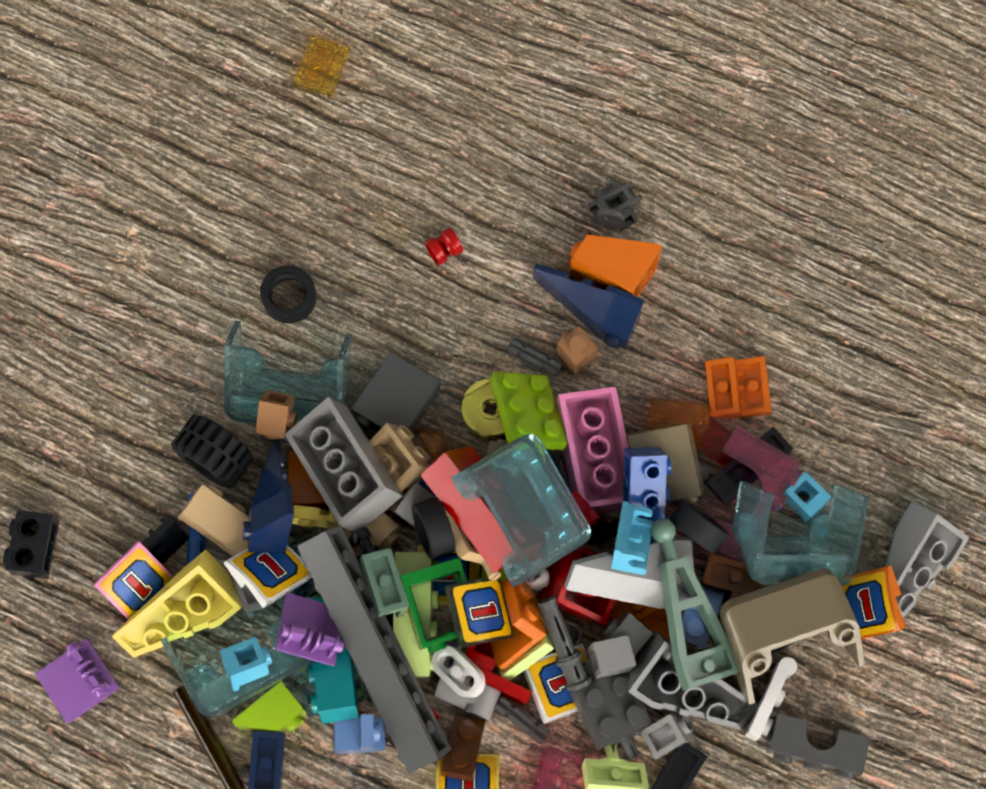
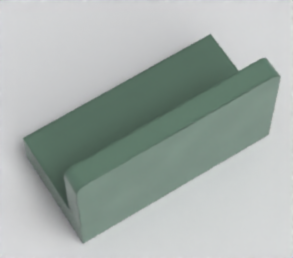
M391 548L361 555L359 560L377 616L381 617L395 613L396 617L403 616L410 605Z

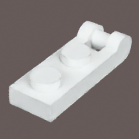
M784 657L774 667L759 701V706L756 708L744 735L745 737L757 741L761 735L765 737L768 735L774 721L769 716L773 707H780L786 694L785 691L781 690L783 684L797 670V663L793 658Z

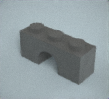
M777 713L773 717L774 721L766 748V753L772 754L773 760L785 764H791L792 760L804 763L803 768L815 772H822V768L835 771V777L845 780H853V776L858 777L863 774L870 737L839 729L833 733L830 747L827 750H819L814 748L807 739L806 732L809 721Z

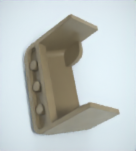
M818 569L726 601L720 609L721 625L727 635L740 672L731 676L749 705L755 703L751 678L764 674L772 664L771 650L828 632V637L833 644L844 646L859 667L865 665L860 627L839 579L830 569Z

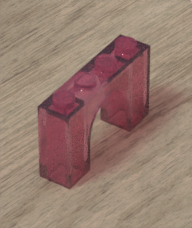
M737 425L722 452L748 466L758 475L763 486V500L760 508L752 517L745 521L726 522L694 503L691 504L707 514L729 533V536L715 554L748 564L756 551V548L751 545L757 535L761 538L765 536L772 524L767 520L772 510L780 511L787 499V496L783 495L784 490L788 484L795 486L803 471L798 468L801 462ZM676 527L677 531L684 534L680 529Z

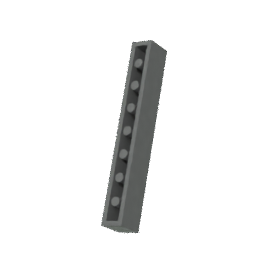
M341 525L298 545L297 548L300 552L301 560L308 568L314 580L315 589L322 596L328 608L329 617L335 623L344 641V647L349 651L356 665L357 674L363 680L370 694V700L374 707L377 708L384 722L386 733L391 736L400 761L405 765L408 773L438 761L452 749L386 616H377L362 567Z

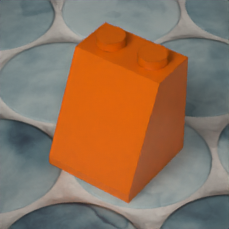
M587 234L582 243L580 241L575 243L569 254L572 257L568 264L570 276L576 282L583 281L585 278L592 280L599 289L606 290L608 286H612L639 297L658 268L662 246L656 243Z

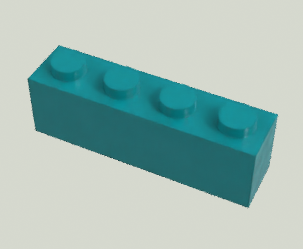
M322 596L309 598L325 603ZM343 647L341 653L337 652L334 667L313 661V666H308L309 681L311 685L315 684L316 694L311 695L313 714H319L322 724L359 718L354 663L349 651Z

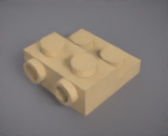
M386 423L369 442L402 492L405 488L409 489L413 483H419L423 479L420 475L430 466L427 463L430 456L423 448L415 447L411 441L414 435L407 427Z

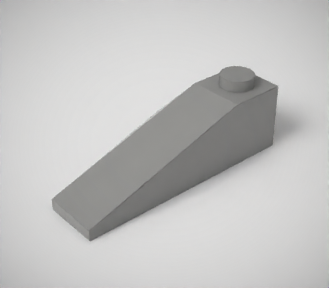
M911 502L896 527L885 565L892 566L901 591V595L896 597L903 618L916 605V597L923 589L930 590L936 584L934 578L943 568L946 570L951 568L970 538L937 513Z
M674 537L673 542L678 558L687 557L694 571L692 540L689 537ZM653 539V544H650L645 575L611 569L613 554L611 555L608 552L572 561L564 584L566 590L666 609L660 564L667 561L661 543ZM675 570L679 601L689 599L690 594L678 570Z

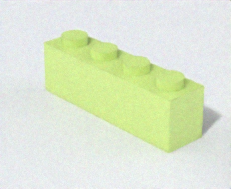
M395 552V562L400 576L439 564V560L430 559L426 552ZM432 581L411 588L426 639L438 636V621H433V609H438L439 593L438 591H433ZM407 610L401 617H396L394 613L393 632L416 678H432V671H434L432 657L435 652L429 654L427 648L419 650Z

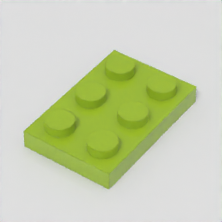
M493 371L490 383L508 446L564 450L568 441L547 375Z

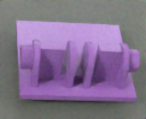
M286 592L275 650L334 667L337 652H342L344 641L340 640V633L335 623L329 617L326 604Z
M87 638L79 644L76 641L70 643L66 647V653L35 673L66 724L71 723L120 689Z

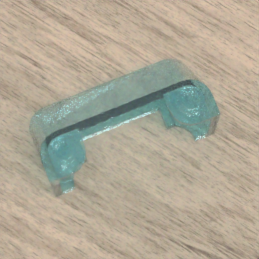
M525 434L450 477L458 492L464 498L476 500L483 496L510 543L513 552L504 558L503 569L512 587L525 582L589 541L591 537V529L543 443L533 434Z

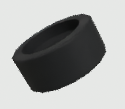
M293 265L280 266L271 270L264 277L260 286V298L267 314L274 320L282 323H296L305 319L313 311L316 304V290L310 275L303 269ZM285 280L298 281L305 289L303 302L292 309L278 308L272 300L273 288Z
M432 497L413 504L412 516L415 528L427 556L430 559H436L454 552L455 540L453 531L439 499Z
M682 500L669 517V520L678 529L713 554L716 553L729 536V533L723 527L686 500Z

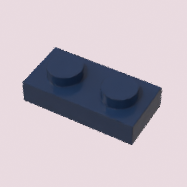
M253 731L248 789H281L286 736L284 732Z

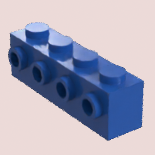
M660 447L624 448L622 503L626 501L631 505L651 509L653 511L652 517L642 515L638 517L654 522L661 518L668 519V516L665 515V505L670 502V490L666 486V476L671 473V460ZM651 535L650 544H653V539H654V538L652 537V535Z

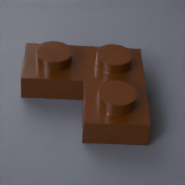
M710 553L707 557L701 584L729 592L728 600L765 588L769 570Z

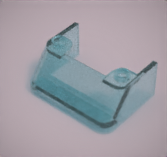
M235 321L225 343L224 408L226 414L235 421L256 424L259 400L266 390L296 395L294 412H298L297 423L327 397H331L345 405L350 376L352 335L346 334L339 357L326 360L322 364L320 376L264 369V359L261 353L254 348L241 346V321Z
M740 481L733 521V534L748 573L753 580L763 585H774L822 568L830 569L837 576L841 585H846L853 579L858 564L869 500L868 496L844 486L835 485L830 514L814 516L808 525L807 536H766L773 493L748 482Z
M281 597L276 601L280 609L283 610L284 600ZM281 618L276 620L269 629V638L274 646L268 649L272 664L268 665L269 675L241 685L237 691H233L227 674L219 677L217 671L208 664H198L187 670L175 645L167 637L160 640L199 713L208 718L217 717L301 670L309 663V659L275 650Z

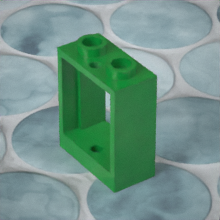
M460 558L400 576L410 605L407 611L419 650L427 648L429 654L447 648L445 642L457 639L458 644H462L466 641L463 637L462 628L426 639L411 588L452 575L456 587L468 585Z

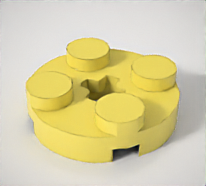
M490 379L478 381L469 387L462 401L463 421L470 431L482 439L504 436L505 432L498 408L494 415L483 412L486 409V403L496 404Z
M293 505L294 516L292 524L331 529L339 525L330 510L326 511L315 507Z

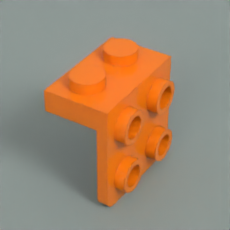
M511 576L501 583L508 607L506 612L511 634L489 638L496 666L501 669H505L515 662L523 653L546 636L540 610L536 604L535 593L526 583H519Z

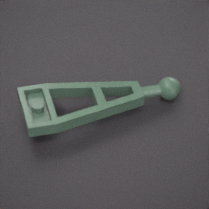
M661 518L652 524L651 535L657 542L661 543L667 561L660 564L672 656L682 690L684 691L740 672L727 635L687 557L678 558L673 542L676 534L675 525L669 519ZM675 570H678L691 598L679 601ZM696 607L716 647L687 655L681 611Z

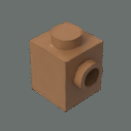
M580 326L574 331L570 329L565 331L557 339L556 356L574 376L597 358V345Z
M266 390L259 400L255 433L262 434L268 439H285L284 434L297 423L298 412H294L296 395Z

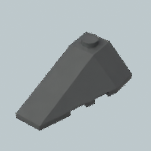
M653 630V635L635 656L636 666L631 670L626 690L651 708L666 709L677 712L679 715L687 717L690 715L706 719L711 723L741 730L759 704L755 702L749 705L742 692L723 678L683 691L673 661L671 642L668 638Z

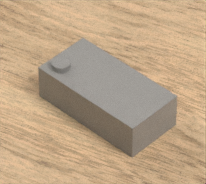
M327 397L284 434L341 527L353 532L367 527L403 497L400 489L348 407L333 398Z

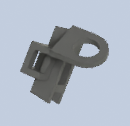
M614 179L609 180L608 187L602 190L599 186L595 188V197L597 199L588 203V207L599 226L603 224L614 227L620 232L637 223L639 218L632 208L640 204L642 196L640 194L638 196L635 195L632 190L634 185L632 181L618 187Z

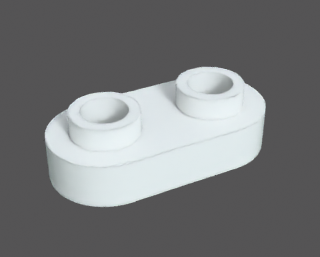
M446 646L447 648L434 653L432 657L433 670L459 696L474 698L482 693L485 687V676L460 649ZM451 658L454 659V664L452 667L449 666V661ZM473 677L474 684L470 687L469 681Z

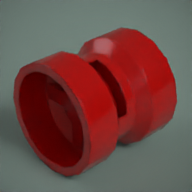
M450 227L442 231L439 237H431L424 242L429 255L437 266L445 263L451 255L457 256L463 252V247L457 235Z

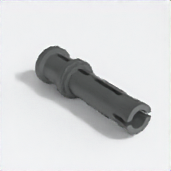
M549 596L539 600L536 604L539 607L558 655L555 658V663L557 667H561L567 682L565 684L566 690L571 692L588 686L592 682V678L585 672L581 661L583 657L581 651L574 648L556 602V597Z

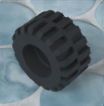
M193 414L171 443L175 453L184 462L212 482L227 488H232L254 459L248 447L236 436L218 423L201 415Z

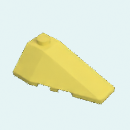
M205 549L112 635V638L134 658L164 647L173 640L191 637L200 630L218 627L239 611L243 604L228 571Z

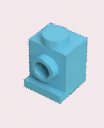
M807 472L799 478L793 475L783 485L786 491L781 496L802 517V521L805 524L831 499V496ZM804 494L807 497V501L803 502L797 495Z
M256 637L220 650L223 667L233 691L239 690L241 685L269 675L268 665L272 664L270 654L266 646L260 647Z

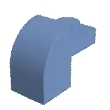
M700 584L717 616L724 592ZM697 608L686 609L682 617L685 643L704 650L710 634Z
M361 714L360 718L334 722V754L369 753L385 750V728L382 718H374V714Z

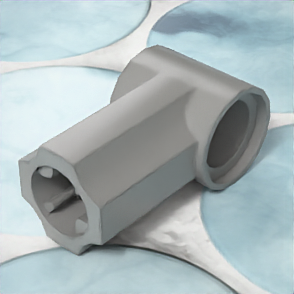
M440 678L434 698L464 709V712L468 715L489 722L501 692L485 685L484 690L479 696L474 698L462 697Z

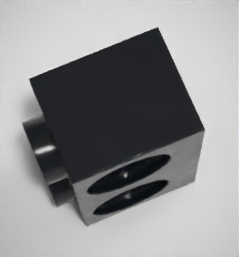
M17 510L16 518L11 520L9 526V535L11 536L10 547L5 549L3 555V565L10 574L39 579L49 578L60 523L53 514ZM33 524H38L39 529L37 533L27 536L28 528ZM27 553H32V561L28 565L21 566L22 557Z

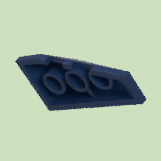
M539 264L535 265L533 279L595 335L603 339L606 345L616 349L621 347L626 350L640 321L644 304L643 299L612 286H608L606 290L599 289L589 279L584 278L583 281L576 282L565 272Z
M278 439L272 442L250 507L248 521H243L242 540H247L248 552H286L294 510L290 484H286L288 474L287 470L283 469L284 457L280 440Z

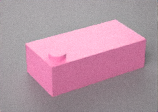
M616 387L558 394L555 403L568 441L565 449L562 450L570 491H578L597 514L621 511L624 448H629Z

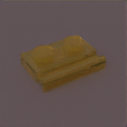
M312 35L293 80V86L317 95L323 94L327 98L332 99L351 53L350 47H343L336 42Z

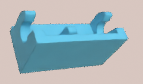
M623 501L611 569L641 575L646 574L651 527L654 521L639 518L638 516L652 517L653 511L651 509L631 505L629 502Z

